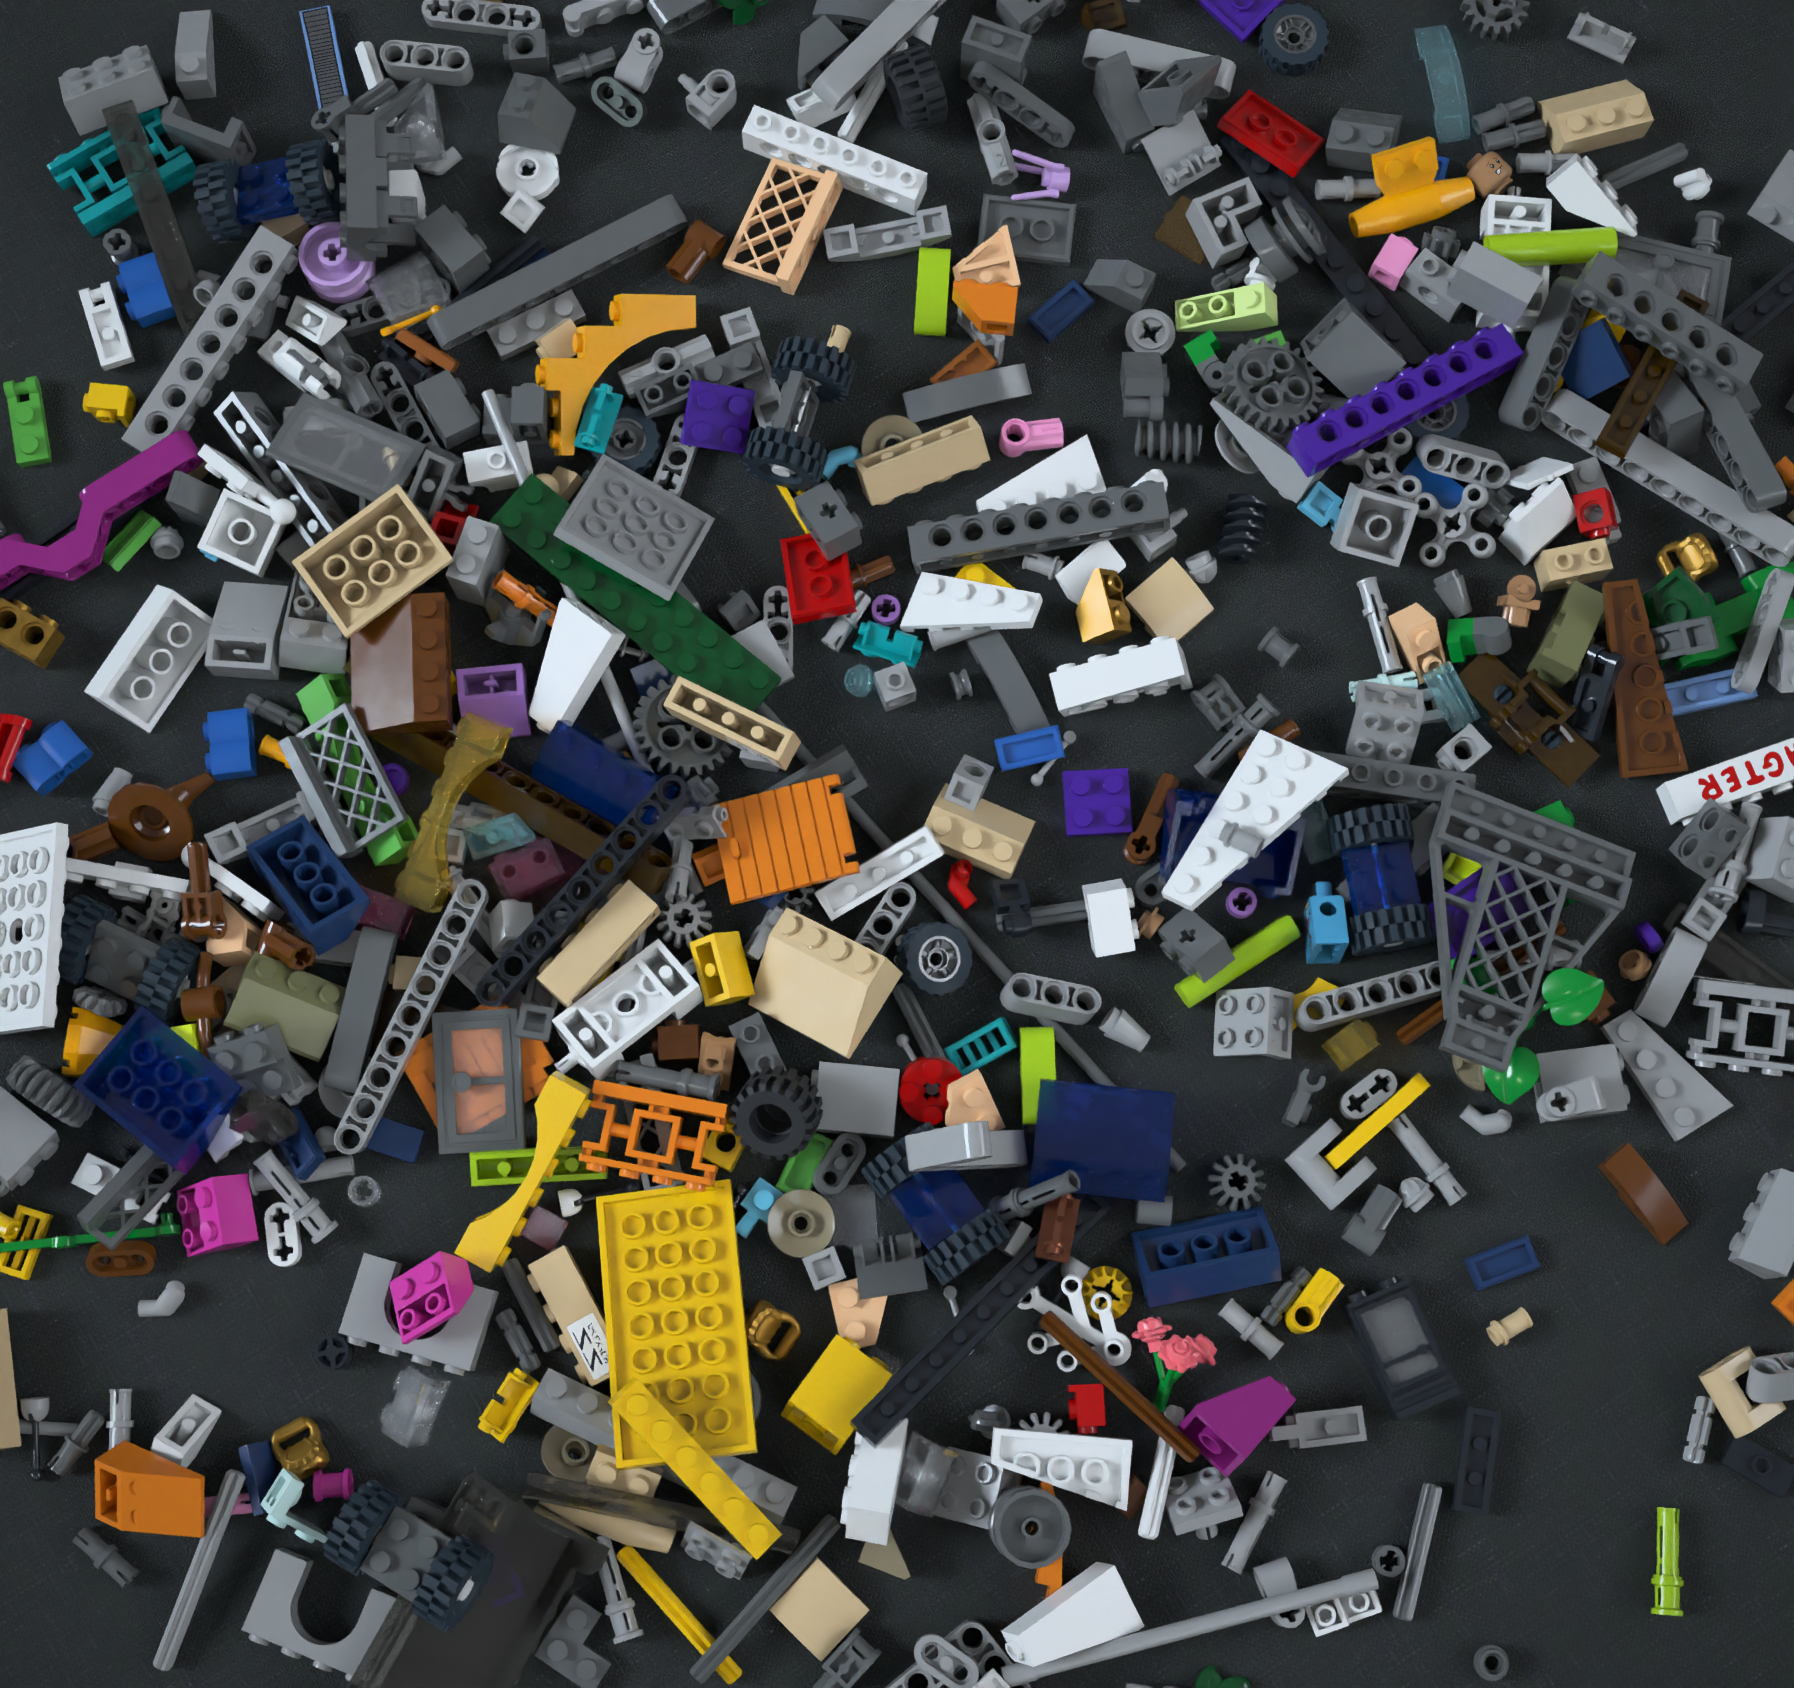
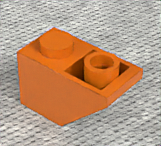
M974 279L953 281L952 300L981 333L1013 336L1018 287H1013L1005 282L983 284Z

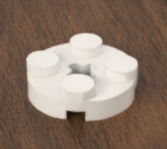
M511 144L501 151L496 167V175L500 187L509 197H512L517 189L521 187L538 201L548 196L558 186L560 182L559 165L554 153ZM527 165L529 168L535 167L536 169L531 176H522V167Z

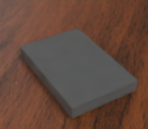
M984 194L977 247L998 232L999 228L1007 225L1015 261L1069 267L1077 204L1034 199L1013 201L1008 196Z

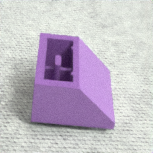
M522 663L456 669L458 702L465 740L467 742L532 736L530 716L528 715L527 673Z

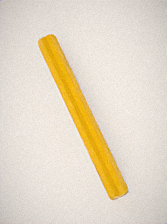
M624 1546L616 1555L618 1561L703 1655L716 1640L634 1547ZM729 1655L716 1669V1672L729 1685L733 1684L742 1675L741 1668Z

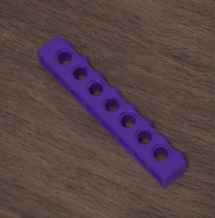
M1502 323L1492 329L1487 326L1478 331L1471 340L1456 342L1446 353L1440 356L1438 353L1431 355L1421 366L1415 369L1412 367L1406 368L1393 381L1388 383L1384 380L1375 385L1370 393L1364 396L1360 394L1353 396L1343 407L1337 410L1334 408L1328 409L1313 423L1304 422L1298 425L1292 431V437L1286 448L1307 478L1514 369L1522 357L1523 351ZM1400 395L1405 396L1408 400L1401 398ZM1374 409L1380 410L1382 414L1377 413ZM1347 422L1354 424L1357 428L1349 426ZM1320 436L1327 437L1331 442L1323 440Z

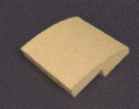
M1173 557L1124 599L1125 604L1145 624L1144 629L1153 638L1169 636V638L1175 637L1177 641L1214 610L1203 592Z
M816 1556L769 1610L822 1662L868 1613L869 1608Z

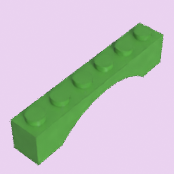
M344 673L320 674L296 693L310 725L344 703H350L352 707V690ZM344 715L337 719L334 733L346 737L349 724ZM315 733V738L322 749L325 735ZM332 738L328 756L341 759L345 741ZM352 744L348 762L361 765L362 758L359 747ZM327 760L328 766L336 779L339 764ZM347 767L343 784L355 788L359 770ZM367 773L363 791L376 794L377 788ZM342 789V797L350 810L354 793ZM362 796L358 813L370 817L374 799ZM382 802L378 820L388 822L396 816L390 804ZM407 815L408 820L366 846L375 866L397 864L423 846L409 815ZM356 818L355 825L363 838L366 836L369 822Z

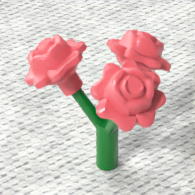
M1148 1317L1138 1322L1137 1331L1133 1332L1131 1336L1148 1343L1149 1352H1153L1160 1381L1153 1405L1161 1413H1164L1173 1384L1189 1368L1193 1369L1198 1363H1208L1214 1366L1216 1361L1213 1357L1217 1349L1214 1343L1202 1334L1195 1338L1189 1335L1185 1338H1180L1175 1334L1169 1340L1161 1341L1165 1337V1333L1172 1330V1326L1163 1325L1160 1317H1156V1319ZM1162 1360L1165 1362L1166 1368L1168 1369L1166 1375Z

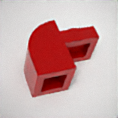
M447 501L443 513L435 512L430 526L452 557L467 517L471 516L478 519L480 508L479 506L468 504L467 510L462 512L454 508Z

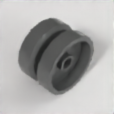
M1029 1485L1012 1487L1001 1494L990 1509L987 1523L990 1539L997 1551L1017 1566L1030 1569L1046 1567L1059 1559L1069 1545L1072 1530L1069 1513L1062 1502L1049 1492ZM1029 1521H1032L1031 1525L1034 1529L1029 1533L1025 1530V1526Z

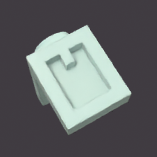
M282 1468L260 1504L269 1514L266 1519L282 1529H285L287 1524L297 1529L295 1531L297 1536L309 1543H313L315 1539L325 1543L329 1538L326 1537L327 1534L321 1528L288 1511L300 1499L304 1483L294 1473Z

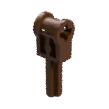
M1163 773L1137 831L1133 832L1127 839L1124 846V856L1133 865L1146 864L1155 852V837L1179 785V779L1172 774ZM1139 842L1145 844L1141 854L1135 852Z
M192 842L187 845L191 891L181 893L183 907L182 932L188 940H196L200 936L222 939L227 931V918L223 912L222 891L211 890L207 844L205 842Z

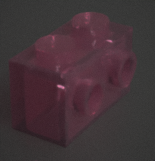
M542 836L532 838L524 843L525 848L514 853L512 850L502 852L493 858L495 862L488 864L504 900L516 899L519 901L568 878L555 847L549 838L543 839Z

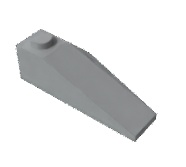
M1221 392L1214 397L1210 405L1268 482L1285 499L1298 503L1305 497L1314 483L1319 481L1329 469L1328 467L1307 478L1286 448L1292 437V431L1286 429L1284 434H1280L1277 427H1275L1271 433H1268L1264 424L1257 430L1255 429V421L1253 419L1244 423L1246 414L1243 412L1234 414L1238 406L1236 404H1227L1231 394Z

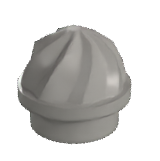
M161 526L151 537L150 545L157 557L173 559L180 555V550L184 546V540L179 535L177 529H172L170 526Z
M1209 551L1197 553L1185 561L1188 567L1186 573L1195 582L1209 583L1217 573V560L1215 557H1211Z
M1417 1177L1403 1180L1398 1192L1399 1197L1403 1199L1402 1205L1405 1208L1409 1207L1415 1213L1427 1204L1434 1196L1429 1189L1430 1185L1428 1182L1425 1183Z

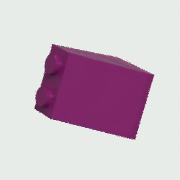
M1268 1376L1197 1404L1177 1427L1201 1449L1200 1454L1225 1477H1228L1248 1457L1296 1399L1291 1395L1290 1390L1285 1384Z

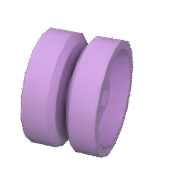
M326 222L317 225L303 237L299 245L298 261L311 289L321 299L331 303L346 304L361 298L369 291L375 279L374 261L346 260V248H340V222Z

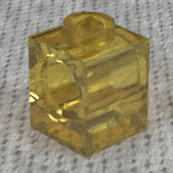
M1357 1018L1326 1041L1322 1047L1343 1072L1378 1046L1379 1043L1376 1041L1378 1036L1373 1027L1368 1022L1362 1023Z

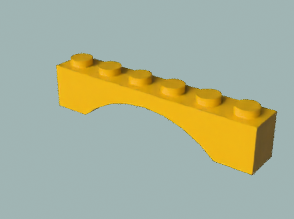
M557 1070L550 1075L534 1104L537 1116V1145L534 1160L525 1180L507 1202L493 1211L475 1218L469 1224L454 1252L456 1255L489 1273L497 1265L503 1267L512 1251L508 1247L512 1236L519 1237L527 1224L528 1219L523 1217L529 1206L535 1208L544 1192L543 1189L539 1188L544 1177L551 1178L559 1165L560 1160L555 1158L561 1147L567 1149L576 1133L572 1129L576 1118L583 1119L590 1108L592 1101L587 1098L592 1091L591 1089Z
M633 1377L608 1401L753 1558L757 1560L782 1535L638 1379Z

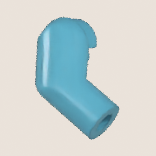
M849 445L830 451L822 478L829 480L837 468L846 463L849 467L855 468L853 461L863 457L858 452V448Z

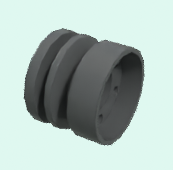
M1290 196L1282 201L1288 213L1287 216L1277 206L1272 208L1273 216L1277 222L1273 226L1261 216L1244 228L1245 234L1259 258L1280 283H1283L1299 271L1294 259L1296 255H1299L1309 264L1313 261L1307 247L1310 246L1318 256L1326 252L1321 239V233L1306 210L1296 204Z

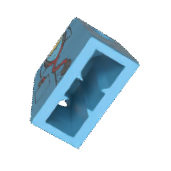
M1316 882L1312 884V896L1309 897L1304 909L1306 964H1339L1349 944L1344 898L1341 895H1332V884L1330 882Z

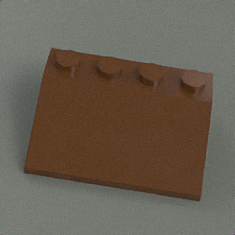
M444 592L408 594L350 637L352 709L366 735L453 730L450 605Z

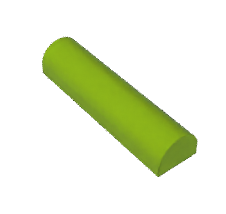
M1613 226L1485 235L1483 239L1484 247L1522 267L1588 263L1599 251L1614 259L1618 247L1617 232Z
M1282 916L1231 948L1235 960L1207 982L1203 983L1193 974L1191 977L1188 976L1177 983L1174 989L1185 1005L1191 1008L1298 939L1300 932L1291 916Z
M582 1145L568 1146L567 1149L561 1147L555 1157L560 1160L558 1167L551 1178L545 1176L542 1182L607 1179L608 1167L606 1173L586 1170L587 1163L578 1161L579 1154H582ZM536 1148L471 1151L469 1153L471 1187L522 1184L534 1160ZM594 1151L595 1157L608 1159V1153Z

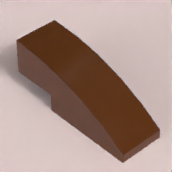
M1630 1143L1621 1145L1597 1166L1618 1190L1616 1194L1661 1245L1666 1244L1688 1224L1683 1213L1664 1185Z

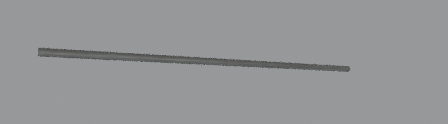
M765 702L757 709L756 713L787 728ZM800 743L795 756L807 766L815 761L816 758ZM852 797L845 800L849 815L882 851L894 844ZM918 870L908 875L907 878L953 928H958L962 931L961 934L966 936L969 941L968 945L1006 985L1014 975ZM1013 988L1017 996L1024 997L1020 989ZM1035 1017L1043 1027H1054V1039L1176 1172H1179L1187 1163L1055 1020Z

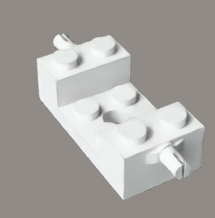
M1515 186L1509 187L1507 189L1508 196L1489 194L1481 209L1479 238L1481 240L1484 239L1485 235L1551 231L1552 199L1520 197V187H1516V189ZM1550 265L1524 267L1543 277L1514 329L1504 325L1514 340L1515 332H1532L1549 293ZM1476 310V327L1485 328L1488 326L1493 328L1501 324Z
M657 939L554 1018L552 1022L559 1036L567 1044L570 1052L554 1064L557 1070L565 1074L579 1063L587 1068L596 1080L601 1081L617 1069L620 1060H624L621 1052L672 1013L679 1020L704 1001L699 984L691 976L696 972L693 958L684 965H681L665 945ZM630 998L636 1001L635 1007L631 1011L621 1012L618 1010V1004L623 999Z

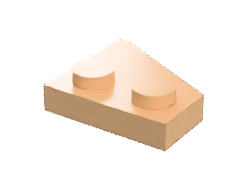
M1007 225L999 228L998 232L987 241L981 243L969 256L963 258L952 267L955 281L974 279L983 284L1005 282L1013 287H1020V278Z
M978 1069L948 1084L947 1100L949 1106L945 1114V1124L947 1127L967 1122L988 1121L989 1131H999L1005 1128L984 1078Z
M857 1278L828 1285L839 1336L842 1338L847 1336L853 1339L860 1348L876 1345L887 1296L860 1300Z

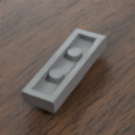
M571 289L488 329L487 332L501 360L504 361L537 345L535 340L562 320L571 318L576 326L587 321V318Z

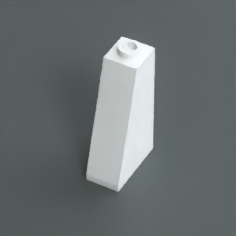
M562 598L559 602L528 714L537 721L536 725L539 729L551 735L554 733H568L626 634L578 599Z
M1095 1562L1001 1632L1007 1642L1005 1648L1008 1655L1015 1662L1035 1667L1139 1631L1144 1627V1624L1115 1565Z

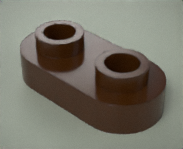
M140 1240L122 1241L114 1251H111L102 1243H97L89 1249L85 1264L92 1274L99 1277L144 1275L153 1269L157 1252L151 1244Z

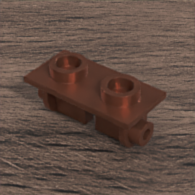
M1072 1192L1045 1203L1035 1257L1066 1264L1069 1263L1081 1200L1073 1198L1071 1196Z

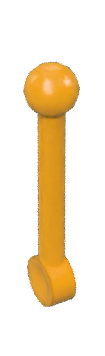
M434 305L430 311L395 325L380 329L381 335H390L397 330L427 319L442 310V307Z

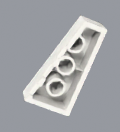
M1160 636L1152 639L1150 645L1139 648L1138 645L1126 646L1119 650V654L1108 657L1106 654L1095 655L1088 658V663L1077 666L1075 663L1061 665L1056 668L1057 672L1049 674L1058 711L1065 717L1105 708L1108 705L1107 701L1112 699L1114 703L1132 702L1139 697L1138 693L1145 692V694L1158 696L1166 694V690L1170 686L1178 684L1181 685L1182 690L1193 688L1184 651L1175 637Z

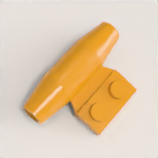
M1430 136L1371 155L1375 184L1384 196L1350 213L1349 226L1355 238L1395 233L1441 218L1472 202L1475 198L1474 186L1467 176L1434 181L1439 167L1435 139Z

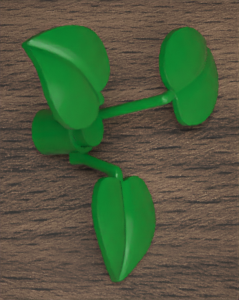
M1470 957L1468 965L1480 959ZM1456 958L1451 959V970ZM1482 964L1470 969L1478 987L1491 982ZM1494 967V969H1495L1497 975H1498L1499 978H1500L1501 976H1500L1499 972H1498L1497 969ZM1562 968L1553 971L1547 976L1542 985V995L1548 1003L1541 1006L1523 1031L1531 1029L1535 1023V1016L1547 1009H1550L1552 1019L1559 1025L1569 1026L1584 1021L1599 1004L1604 991V981L1572 968ZM1463 979L1462 984L1467 985L1465 979ZM1494 986L1482 990L1491 995L1496 993ZM1521 1034L1515 1041L1507 1071L1500 1073L1482 1066L1483 1075L1489 1089L1505 1104H1512L1516 1099L1528 1092L1536 1084L1540 1074V1063L1534 1052L1526 1047L1516 1048Z

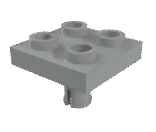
M1215 1466L1206 1467L1201 1471L1170 1479L1165 1509L1176 1536L1195 1530L1196 1536L1199 1539L1208 1540L1206 1527L1209 1528L1211 1538H1214L1218 1533L1216 1524L1243 1516L1240 1501L1229 1478L1225 1477Z

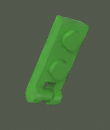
M37 376L26 377L25 381L17 383L15 380L3 382L17 465L20 468L52 462L41 386ZM29 394L30 401L20 402L19 395Z

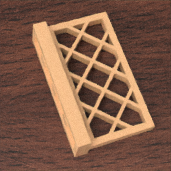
M772 157L722 263L723 267L780 286L782 292L794 295L823 233V229H825L843 190L838 173L826 169L824 174ZM777 169L789 172L792 178L776 186L772 180ZM809 179L818 182L815 190L804 195L798 185ZM795 186L799 197L782 204L778 193ZM775 195L779 206L762 213L760 208L762 200ZM803 204L805 208L803 216L790 222L786 211ZM783 212L787 223L770 230L766 219ZM763 222L767 232L749 239L747 232L750 226ZM791 231L793 238L790 244L777 248L773 238ZM770 239L774 250L757 257L753 246ZM750 248L754 257L753 260L744 264L734 262L738 253ZM778 257L780 266L776 274L764 272L761 264Z

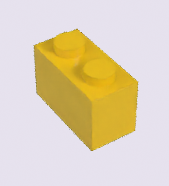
M739 931L712 933L689 942L706 1007L732 1004L756 995Z

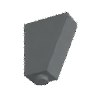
M1126 50L1097 62L1092 91L1123 154L1144 150L1141 139L1155 130L1137 94L1141 89Z

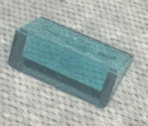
M515 812L462 829L473 860L515 848L536 839L533 831Z

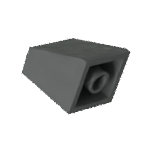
M1346 297L1300 342L1306 359L1349 399L1357 394L1364 396L1370 393L1375 385L1384 380L1387 382L1393 381L1404 370L1403 366L1406 364L1402 354Z

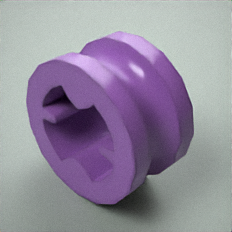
M888 594L880 595L873 601L871 607L872 618L876 623L891 626L899 620L900 604L894 596ZM884 604H890V609L894 608L895 612H890L888 617H882V612H877V609H882Z
M1245 887L1235 888L1226 899L1227 911L1231 916L1238 919L1250 916L1257 906L1256 895L1252 890ZM1239 895H1244V900L1248 899L1250 905H1247L1244 911L1237 910L1239 906L1234 907L1232 902L1236 901Z

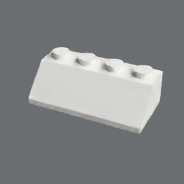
M157 584L84 692L118 715L150 733L206 651L208 634L213 619L174 590Z

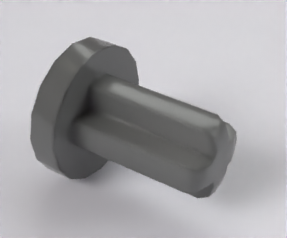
M990 1405L984 1410L977 1409L974 1414H969L968 1420L971 1421V1429L981 1431L982 1435L987 1439H992L993 1427L1010 1428L1011 1425L1010 1415L1002 1406Z

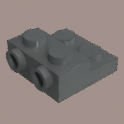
M258 1022L243 1028L244 1033L235 1035L233 1031L216 1036L214 1038L215 1044L207 1048L219 1080L227 1078L238 1107L296 1090L301 1086L300 1079L277 1023L264 1026L263 1022Z

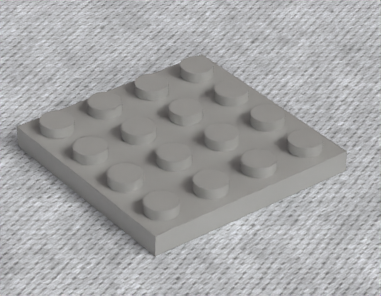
M603 454L553 535L669 601L715 518Z

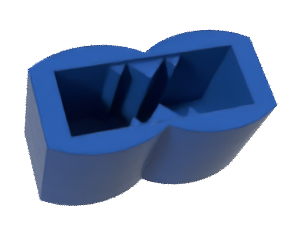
M155 252L118 264L120 274L116 276L122 293L128 294L129 302L125 303V306L132 321L137 320L142 328L179 316L164 268Z
M239 708L208 712L207 722H203L204 739L206 742L210 741V753L205 754L207 772H212L217 781L257 776L254 721L249 709Z
M62 720L58 723L53 722L47 725L42 730L41 737L37 742L32 745L26 744L22 746L17 752L13 766L40 795L45 796L59 786L69 774L87 762L94 753Z

